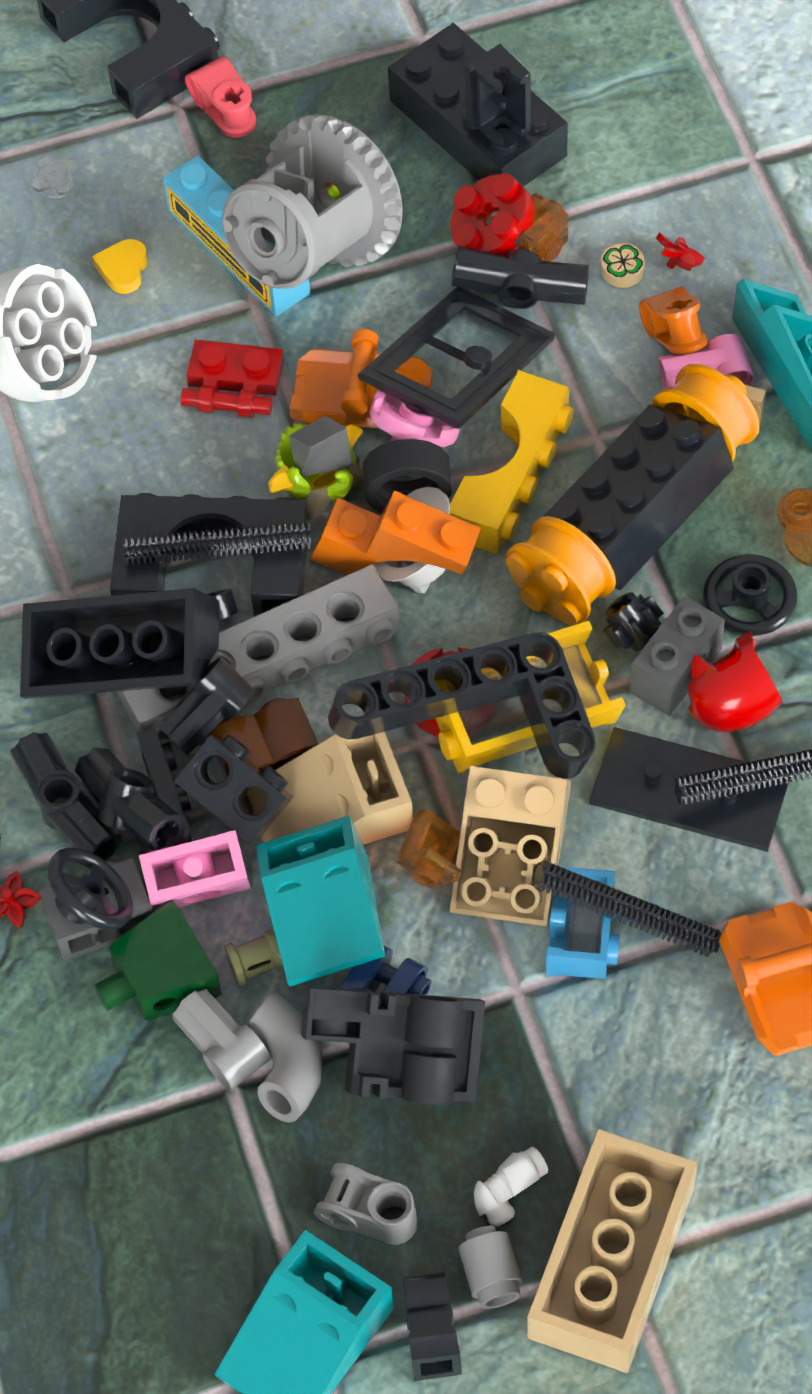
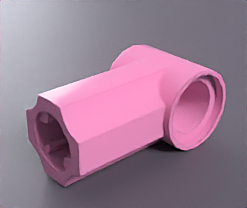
M736 334L717 336L710 340L704 349L689 354L659 357L658 361L663 390L672 389L676 385L677 373L688 364L706 365L725 376H735L744 385L751 386L755 379L743 339Z

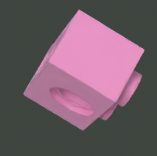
M235 830L139 855L150 903L155 911L171 900H174L177 907L180 908L251 889L241 845Z

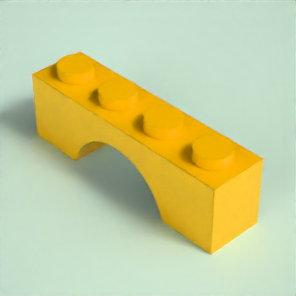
M518 370L501 403V431L516 445L518 450L515 456L504 467L492 473L464 476L450 503V515L481 528L474 547L498 555L505 540L512 541L521 521V514L519 512L524 503H532L539 485V478L537 476L542 467L546 469L550 467L555 456L557 447L555 440L559 432L565 434L571 425L574 408L569 406V387Z

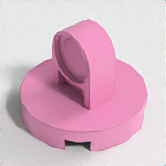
M378 390L375 394L369 411L372 421L380 429L392 435L390 442L403 439H418L445 447L454 444L461 429H457L381 390Z

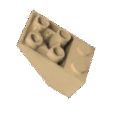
M385 732L351 740L341 738L337 734L333 735L275 770L289 782L284 789L294 797L263 834L262 840L265 843L350 815L363 845L414 829L412 801ZM254 786L247 791L246 795L253 814L259 815L267 806V796L262 789Z
M470 766L450 913L548 926L553 889H551L549 894L546 893L547 886L543 892L540 891L541 885L538 889H535V871L538 865L542 866L545 861L555 865L559 863L571 780Z

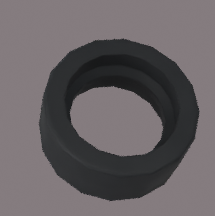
M418 439L394 440L382 444L369 452L363 461L365 500L374 510L383 513L394 491L407 496L414 490L433 487L441 490L447 495L448 499L452 494L449 456L442 447L432 442ZM415 475L422 477L410 481L391 480L400 476Z

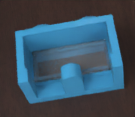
M563 867L572 871V873L575 872L583 877L596 880L611 888L615 887V871ZM557 891L554 895L553 907L551 908L550 941L546 953V977L564 975L606 979L607 964L617 965L620 935L610 934L613 913L610 918L607 917L608 911L604 916L601 915L602 909L599 913H596L597 906L591 911L592 904H590L588 909H585L586 902L580 907V900L576 905L574 904L575 897L571 903L568 902L569 895L566 900H563L564 893L560 898H557Z

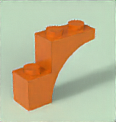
M397 491L393 492L381 516L337 498L324 524L310 560L346 576L368 565L393 560L430 564L462 575L467 567L481 528Z

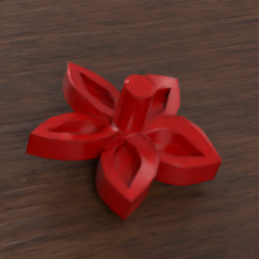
M660 232L656 236V239L664 246L661 255L670 258L666 264L670 269H674L677 265L682 269L691 271L692 267L700 266L704 262L705 258L698 251L689 248L684 238L678 237L674 243Z
M15 871L6 878L4 882L5 888L0 886V918L7 913L10 922L22 928L25 918L23 909L36 905L41 900V896L32 889L23 888L21 877L18 871Z

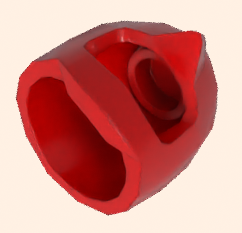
M750 631L736 638L732 651L713 664L694 654L691 662V680L687 686L691 702L688 709L690 714L707 729L726 733L748 729L767 719L782 704V699L771 677L754 650L757 643Z

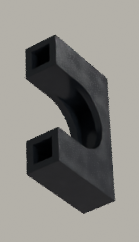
M37 0L40 18L64 43L98 22L120 15L144 18L158 28L152 38L146 43L108 65L112 94L136 119L188 89L185 76L218 58L217 50L220 49V45L216 35L210 28H203L194 19L193 13L184 2L178 3L176 0Z
M151 493L121 495L110 583L111 596L164 591L166 571L171 562H167V559H165V562H161L160 559L158 563H155L154 559L153 563H149L148 559V562L144 564L142 559V563L138 564L136 559V564L132 565L130 559V565H126L123 556L125 537L128 543L130 537L133 538L135 543L136 536L139 537L140 542L141 536H144L147 542V535H150L152 541L153 535H156L159 541V534H162L163 540H165V534H168L170 540L171 533L174 534L176 539L177 533H180L182 538L183 532L186 533L187 538L188 532H191L194 537V531H197L200 537V531H203L204 536H206V530H209L210 536H212V530H215L217 535L218 529H221L223 535L225 528L228 534L229 528H232L235 534V528L237 527L240 533L241 527H244L247 533L248 526H250L252 532L253 526H256L257 531H259V525H262L263 531L265 525H268L270 531L271 524L274 525L275 530L276 524H280L282 530V523L286 524L287 529L288 523H291L294 528V522L298 523L299 528L300 522H303L305 527L306 521H308L306 500H294L289 497L249 499L244 496L211 498L195 494H188L182 497L156 496ZM307 543L306 548L303 550L301 544L299 550H296L294 545V550L292 551L290 546L288 551H285L283 546L281 552H279L278 546L276 552H273L271 546L269 553H267L266 547L265 552L261 553L259 547L258 554H255L253 549V554L250 555L254 559L251 586L254 617L303 595Z

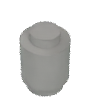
M484 1226L468 1232L465 1235L466 1241L458 1247V1251L472 1297L479 1299L480 1306L483 1309L501 1307L519 1299L521 1296L519 1285L522 1283V1278L508 1233L496 1231L494 1226Z

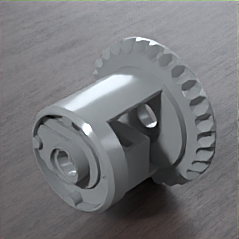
M320 114L297 118L277 133V138L270 144L271 152L266 157L269 167L265 174L256 180L255 178L249 180L234 190L228 197L223 209V231L232 255L251 277L264 285L276 289H290L299 286L312 277L327 262L330 264L341 263L344 267L352 265L361 267L369 262H374L389 251L395 243L400 232L403 215L402 198L398 182L390 164L379 148L353 125L341 119ZM327 182L332 183L338 189L341 197L338 201L329 195L326 187ZM266 241L275 243V246H271Z

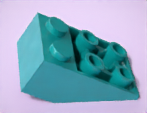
M350 815L256 845L260 877L289 987L385 957L369 859Z
M305 1230L272 1273L216 1370L215 1377L240 1394H331L393 1311L391 1286Z

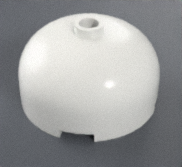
M34 264L11 269L0 274V391L9 397L26 402H43L69 397L85 385L97 356L87 355L92 345L90 327L97 326L93 308L81 285L64 269L55 270L45 265ZM80 353V367L69 381L51 390L40 389L38 383L55 381L60 378L64 368L62 356Z

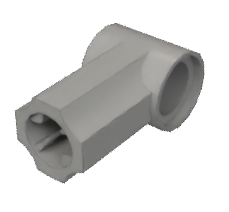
M207 989L192 992L181 1001L180 1006L172 1014L174 1022L203 1053L204 1061L209 1070L221 1085L229 1091L271 1059L268 1050L255 1032L246 1024L239 1026Z

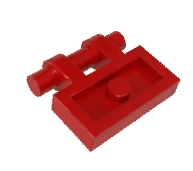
M195 339L186 377L188 386L200 387V389L183 388L181 392V406L198 407V412L213 414L214 409L238 412L239 417L253 418L254 414L271 416L273 398L261 397L258 394L277 395L284 362L283 349ZM219 390L236 391V392H240V394L225 393V392H218V391H219Z

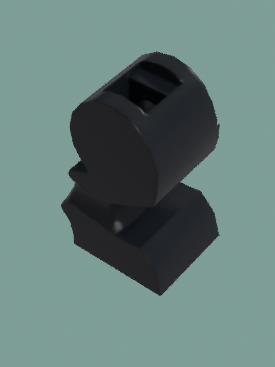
M445 1272L403 1277L407 1308L405 1316L407 1330L410 1331L409 1342L414 1381L462 1375L460 1350L456 1330L452 1326L454 1325L453 1310L451 1308Z

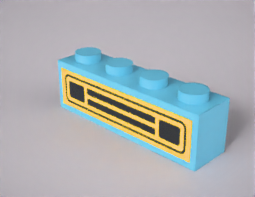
M198 155L163 177L168 211L275 317L310 294L309 279L294 288L276 289L260 283L239 265L228 247L222 224L225 203L234 190ZM266 241L271 246H275V243Z

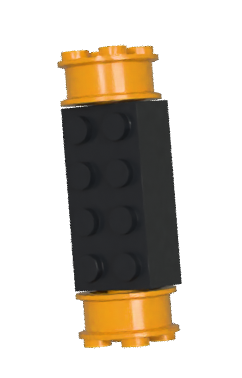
M688 364L682 367L676 375V385L672 389L661 390L653 398L652 405L649 404L545 515L534 522L531 528V537L525 543L514 544L507 551L506 565L512 578L521 589L520 598L527 607L536 612L543 610L555 619L571 626L584 622L590 615V605L596 598L607 597L614 588L621 590L734 469L732 462L736 456V448L739 445L752 442L759 433L757 413L746 396L747 389L737 377L732 375L725 376L719 371L702 364Z

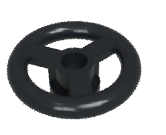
M755 554L737 555L719 563L708 575L703 590L706 608L725 619L724 629L739 635L750 631L753 636H760L779 629L792 616L798 598L795 582L786 568L771 558ZM735 571L733 574L732 590L718 592L721 581L728 574ZM770 574L776 578L783 590V602L779 610L768 601L771 584ZM741 605L744 608L754 609L764 620L758 622L740 621L728 615L722 608Z
M64 848L51 857L48 864V878L56 895V906L66 919L75 924L87 923L104 930L118 929L127 924L132 916L133 901L127 885L113 867L97 855L79 848ZM67 863H78L88 867L89 870L87 874L77 877L64 873L63 866ZM103 879L116 896L118 910L115 909L105 896V889L101 884Z

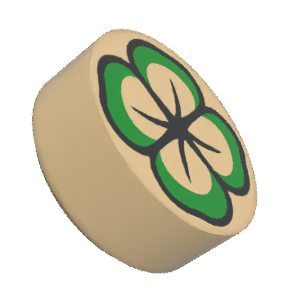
M618 243L608 247L601 256L600 271L602 278L609 285L617 288H628L638 284L645 273L644 254L638 247L628 243Z

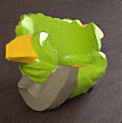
M294 423L293 427L288 425L284 432L280 433L281 441L278 443L279 448L274 459L277 463L278 471L268 482L269 492L274 494L280 491H287L289 498L306 500L308 520H311L323 514L328 504H334L337 498L343 500L351 489H359L364 484V475L359 466L360 459L353 450L356 441L363 435V430L359 426L352 424L345 426L352 465L339 470L301 476L299 469L294 467L289 435L307 425Z

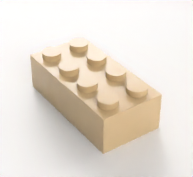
M600 1129L597 1130L527 1316L528 1339L625 1373L629 1372L695 1188L698 1162Z

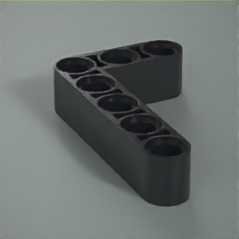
M543 632L527 634L346 682L336 691L328 715L329 726L332 731L341 738L351 740L519 696L544 765L554 776L568 779L579 775L594 752L596 744L595 735L562 647L554 637ZM526 657H539L544 661L546 667H535L529 663ZM481 669H494L500 674L501 679H489L482 673ZM435 681H449L454 685L456 691H443L437 687ZM389 693H403L409 698L410 703H396L390 698ZM551 699L560 704L563 711L554 712L549 710L544 705L543 700ZM345 704L357 705L362 709L364 715L358 717L351 716L344 711L342 706ZM568 743L573 745L579 752V756L566 755L559 747V744Z

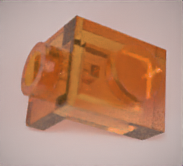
M535 192L532 195L535 204L534 221L532 226L520 236V249L532 251L539 255L542 261L551 262L559 255L563 245L568 242V213L556 201L547 200Z
M428 809L417 811L408 829L396 863L411 872V877L414 881L427 887H437L438 885L459 881L462 870L453 865L452 860L459 845L460 832Z

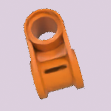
M680 286L639 302V313L647 334L650 338L657 340L667 348L670 353L677 355L689 354L703 349L708 344L707 335L700 328L697 311L700 309V302L697 297L689 294L684 287Z

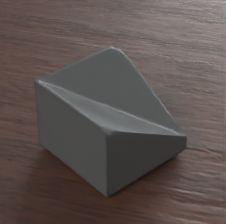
M327 416L289 435L294 467L299 469L301 476L339 470L352 465L346 427Z

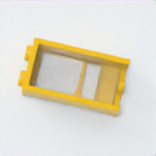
M586 621L547 634L554 637L562 647L592 728L601 725L608 726L616 723L626 705L622 697L610 701L603 685L609 675L608 668L603 659L594 662L591 659L585 643L593 628L590 621ZM526 657L533 666L538 668L546 667L544 661L539 657ZM481 669L487 678L492 680L501 679L500 674L494 669ZM435 681L437 687L443 691H456L454 685L449 681ZM519 696L435 718L441 731L439 733V744L442 753L448 761L453 760L458 774L465 772L470 766H478L537 746ZM551 699L543 700L544 705L549 710L554 712L563 711L560 704Z

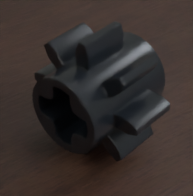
M629 592L618 597L609 605L605 612L608 617L606 621L609 625L603 631L616 648L623 645L625 649L631 647L633 651H640L660 628L661 622L658 618L664 612L652 596L644 598L642 594L636 596L633 592Z

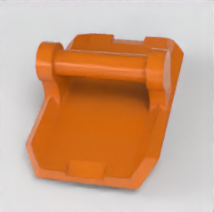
M358 329L353 332L351 347L354 351L317 348L310 350L301 357L297 364L294 392L290 405V418L309 425L327 416L344 426L352 424L359 427L379 428L372 421L369 412L374 396L379 389L358 378V373L381 354L376 351L379 341L378 335L369 329ZM411 356L395 371L431 389L432 370L419 357Z
M788 902L772 907V910L751 916L743 915L728 920L722 929L719 942L757 1039L774 1056L812 1046V912L803 906Z

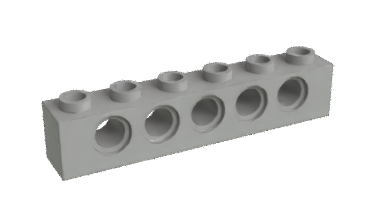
M371 564L220 632L219 648L210 663L220 656L223 657L255 689L254 695L249 700V702H253L275 687L284 683L298 682L309 672L328 663L336 664L342 662L351 653L370 644L378 645L390 639L393 634L400 631L398 605L374 565ZM343 618H352V619H354L353 621H350V622H340V621H339V620H341V619H343ZM301 637L312 638L305 642L296 641ZM259 656L270 657L263 661L253 660L254 658ZM191 686L118 692L120 702L136 732L155 727L160 742L170 740V738L163 733L157 724L192 688ZM175 694L184 695L182 698L177 700L167 699L168 697Z

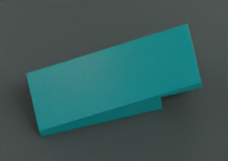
M742 279L736 286L732 319L812 452V316L805 313L797 295Z

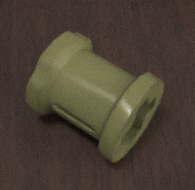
M271 928L263 932V937L238 946H234L232 943L224 945L228 963L238 987L246 985L248 978L275 969L278 973L284 971L276 936Z

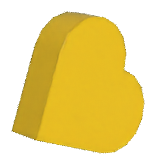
M126 239L93 255L92 261L93 266L114 292L129 294L137 290L141 285V271L147 266L148 257L142 242L135 239Z

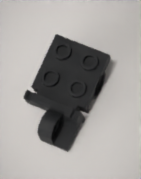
M308 987L306 1009L303 1010L301 1035L305 1040L349 1043L345 1090L348 1093L369 1098L370 1084H373L372 1094L381 1099L396 1097L426 1104H452L453 1101L476 1103L485 1001L473 998L382 992L381 1004L378 1005L379 995L369 989Z

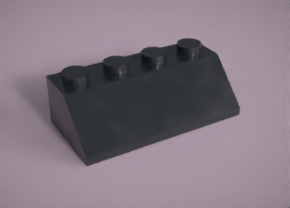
M195 588L23 604L20 697L29 699L197 685L219 648L220 600Z

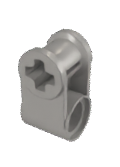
M345 1163L333 1165L330 1172L333 1180L323 1202L317 1203L314 1209V1214L319 1220L336 1229L355 1232L391 1245L405 1243L413 1237L417 1231L418 1219L413 1195L406 1186L399 1182H393L369 1174L353 1165ZM391 1207H399L405 1210L403 1215L397 1219L388 1220L381 1217V1214Z

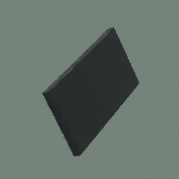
M614 727L589 804L768 852L790 780L788 777V783L785 784L783 780V784L780 785L777 779V786H774L773 782H771V787H768L766 782V788H763L760 783V789H757L755 785V790L753 791L749 785V791L746 792L744 787V793H741L738 787V794H735L732 789V795H729L727 790V796H723L721 791V797L718 798L716 793L715 799L712 798L710 793V800H707L704 794V801H701L699 796V802H695L693 797V803L691 804L687 798V805L683 803L682 799V806H680L677 801V795L674 794L675 777L701 773L702 771L707 772V770L732 765L735 766L736 764L746 763V761Z

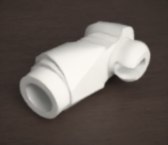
M530 1147L525 1151L513 1152L484 1183L477 1181L474 1188L475 1208L479 1216L486 1214L490 1225L499 1227L511 1220L515 1215V1210L508 1200L548 1173L547 1164L536 1148Z

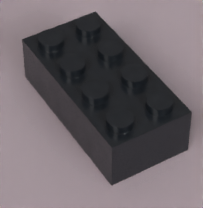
M454 22L388 66L390 101L477 180L491 175L508 173L524 187L567 157L568 122L532 91L531 131L522 137L512 132L508 125L500 124L495 127V130L501 132L503 144L498 145L491 142L476 126L471 128L466 123L465 65L487 51Z

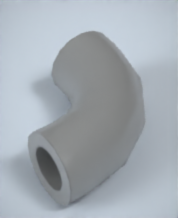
M276 990L260 1005L251 1018L248 1027L260 1038L268 1049L273 1061L271 1072L258 1087L257 1094L259 1100L273 1117L290 1123L295 1122L308 1108L321 1084L322 1048L318 1040H305L302 1037L303 1014L289 999Z

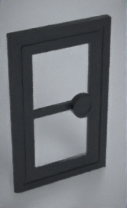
M455 287L359 372L358 378L459 429L512 380L518 370L521 371L553 341L555 333L466 289ZM466 310L519 337L491 362L492 353L484 347L471 346L464 352L434 336L460 312ZM425 344L465 362L472 369L481 370L452 399L395 371Z

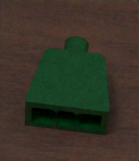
M174 900L163 905L111 944L109 951L117 973L93 985L106 1011L132 999L145 1020H153L174 1013L180 1006L181 1001L194 991L199 992L207 989L214 998L222 995L216 969Z

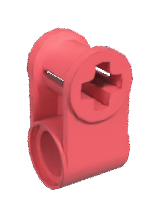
M221 56L185 76L186 86L193 100L200 109L207 113L221 133L231 138H242L253 132L257 119L253 109L250 107L252 102L251 90L225 56Z

